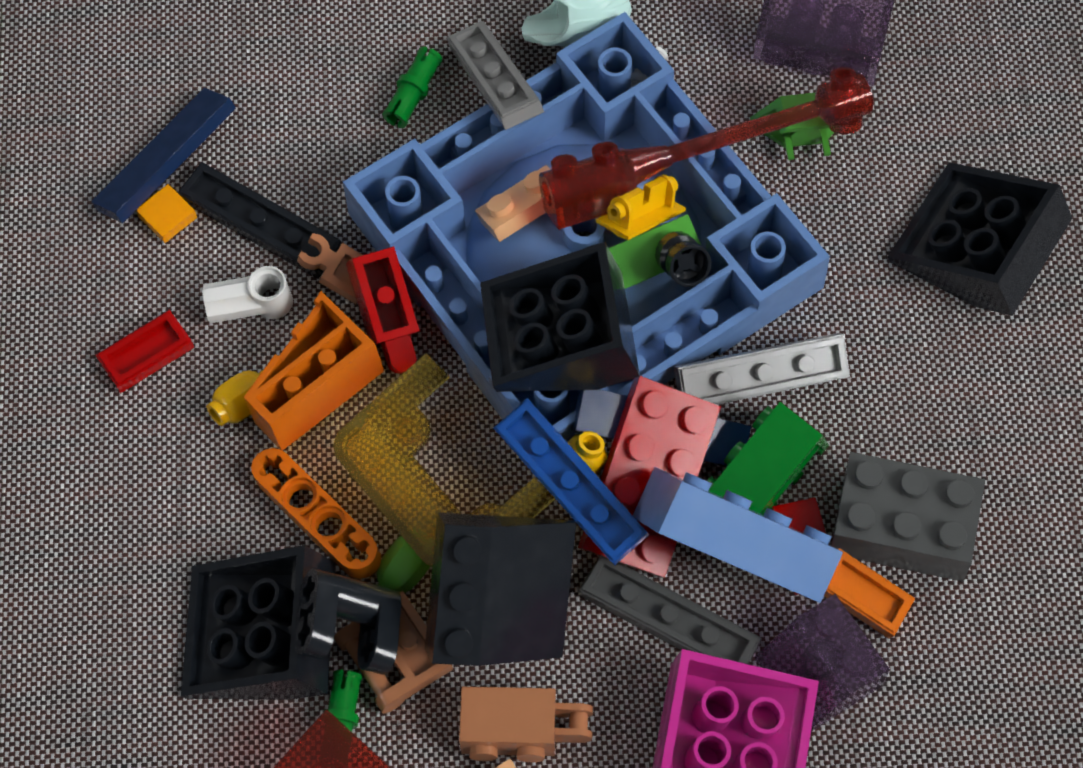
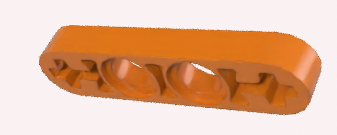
M270 448L256 455L251 465V471L260 489L336 562L347 575L352 578L362 579L371 576L377 571L381 563V553L373 537L287 453L280 449ZM267 467L280 468L284 478L287 480L283 486L273 474L266 473ZM299 490L311 491L313 498L308 505L301 508L290 505V499L295 492ZM333 517L342 521L341 529L336 534L323 536L318 533L319 525L327 518ZM349 539L359 552H366L368 556L366 560L360 561L357 558H352L348 548L345 546Z

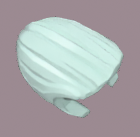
M554 0L542 12L526 17L522 26V36L525 41L543 46L567 47L624 12L630 17L632 11L629 0Z

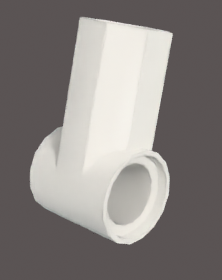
M273 266L258 268L249 277L203 284V301L209 323L261 315L267 319H278L284 317L293 306V297L284 273ZM279 289L273 296H262L267 290Z

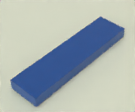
M528 398L493 428L614 566L649 536L648 532Z

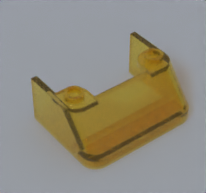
M426 353L337 433L333 448L339 462L421 560L432 567L437 512L462 513L413 456L425 445L430 435V423L418 406L450 378ZM534 477L504 505L483 504L470 514L535 518L555 498Z

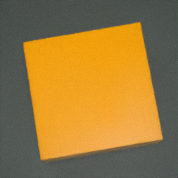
M169 184L136 210L138 217L164 243L168 242L197 218L196 211Z

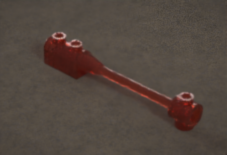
M841 67L834 69L830 73V82L817 86L813 101L668 147L661 145L624 149L623 147L618 148L613 142H601L592 147V157L577 161L573 155L564 154L556 156L551 161V170L539 174L543 209L558 230L607 215V208L613 198L636 189L638 184L672 166V163L817 117H820L829 126V129L835 133L851 134L857 132L863 126L862 116L871 114L873 111V96L870 86L862 74L856 73L852 68Z

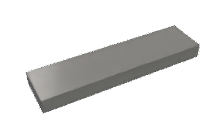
M480 21L447 37L451 51L505 130L544 112L539 98L484 21Z
M842 333L673 366L677 390L716 405L850 377L845 339Z

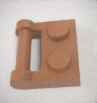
M403 591L400 592V628L397 656L394 662L403 679L395 685H391L385 674L381 675L359 668L357 652L360 624L352 622L339 630L334 636V640L342 651H348L376 694L375 703L383 714L395 710L407 698L453 670L451 664H432L425 650L427 626Z

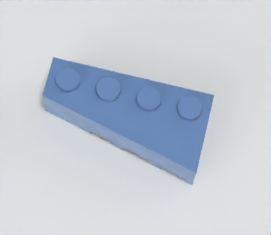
M654 467L634 511L633 517L661 535L821 603L843 554L842 551L829 545L832 536L806 525L802 533L789 527L792 518L766 508L764 515L749 509L752 501L729 490H726L724 497L709 491L712 483L686 472L684 478L681 479Z

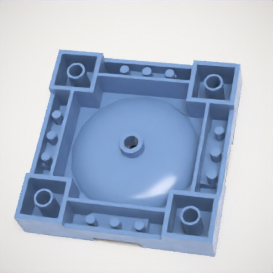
M626 12L557 52L556 63L526 80L539 98L544 110L543 113L505 130L489 105L486 104L425 142L419 144L414 138L343 181L349 216L376 251L394 246L409 296L418 308L421 306L424 308L466 364L467 373L502 420L528 398L567 443L575 434H582L571 431L572 425L575 422V409L579 390L496 392L493 388L481 282L605 242L609 248L625 241L626 239L616 236L612 231L597 224L596 218L607 214V208L613 198L622 196L636 188L643 190L644 184L654 180L659 175L673 176L678 183L675 202L686 207V211L656 227L688 214L701 246L710 254L712 261L711 270L702 283L693 287L681 286L666 272H663L625 289L640 376L666 384L675 378L673 366L701 361L715 351L721 355L823 289L830 259L828 253L777 193L771 196L675 82L673 68ZM637 68L647 76V79L631 88L632 73ZM547 165L566 184L571 197L506 239L498 242L480 222L475 210L487 203L493 196L501 194L523 180L529 173ZM580 232H588V233H591L592 235H589V236H579V235H577V233H580ZM633 379L602 388L601 390L628 396Z

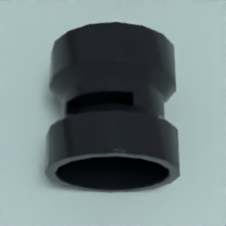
M682 231L671 232L665 235L656 247L655 258L657 264L677 284L684 287H693L702 283L707 278L712 263L710 254L689 234Z

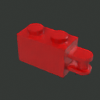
M394 246L352 258L346 263V267L367 336L375 345L381 344L386 364L392 372L402 374L412 370L416 365L417 357L410 335L420 330Z

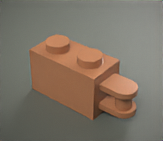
M462 686L459 735L461 754H469V758L476 761H493L498 758V755H517V760L523 762L544 761L545 756H555V742L586 743L592 741L593 732L588 730V717L593 715V706L584 703H556V689ZM556 717L569 718V728H555Z

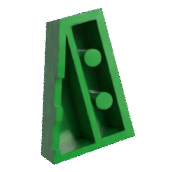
M781 402L774 409L767 406L753 423L752 427L756 432L748 442L744 444L739 441L724 459V463L728 465L717 480L713 476L707 480L712 483L709 489L710 492L724 497L726 490H729L751 500L752 503L749 509L764 515L766 508L772 509L773 506H777V500L791 483L795 485L804 475L802 469L815 453L821 456L829 447L821 433Z

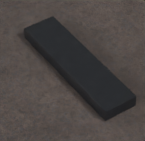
M203 162L199 164L177 192L192 208L319 279L324 271L321 269H306L297 261L301 251L310 257H316L320 254L318 248L308 243L312 233L323 236L328 241L330 249L334 252H337L341 246V240Z

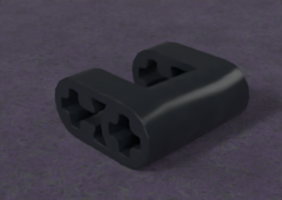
M310 569L302 581L299 593L294 639L296 653L319 660L324 659L333 644L336 618L360 624L357 652L359 668L381 675L387 674L394 665L398 650L401 616L400 592L395 589L319 569Z

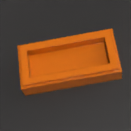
M838 548L843 554L824 596L888 639L894 637L915 598Z

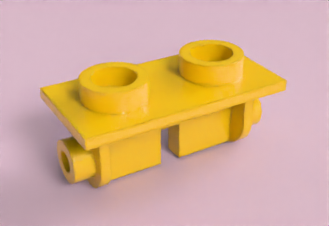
M662 174L644 184L643 190L636 188L622 196L613 198L607 208V214L596 218V223L612 231L616 236L630 240L685 212L686 207L675 202V194L678 190L677 180L673 176Z

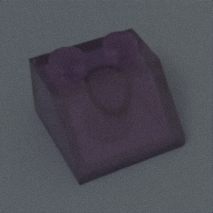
M836 594L797 617L755 656V661L762 668L819 681L811 732L882 687L890 670Z

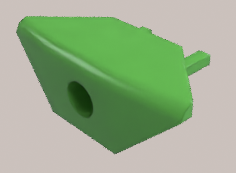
M824 92L780 96L751 116L750 126L786 148L788 160H794L793 147L822 144L824 156H830L831 151L828 139L849 116L850 110L849 106Z

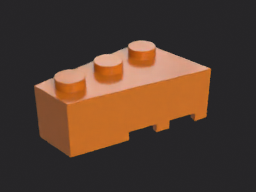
M322 291L315 298V307L302 324L298 322L291 331L292 339L279 356L275 354L244 396L255 424L282 451L384 372L375 343Z

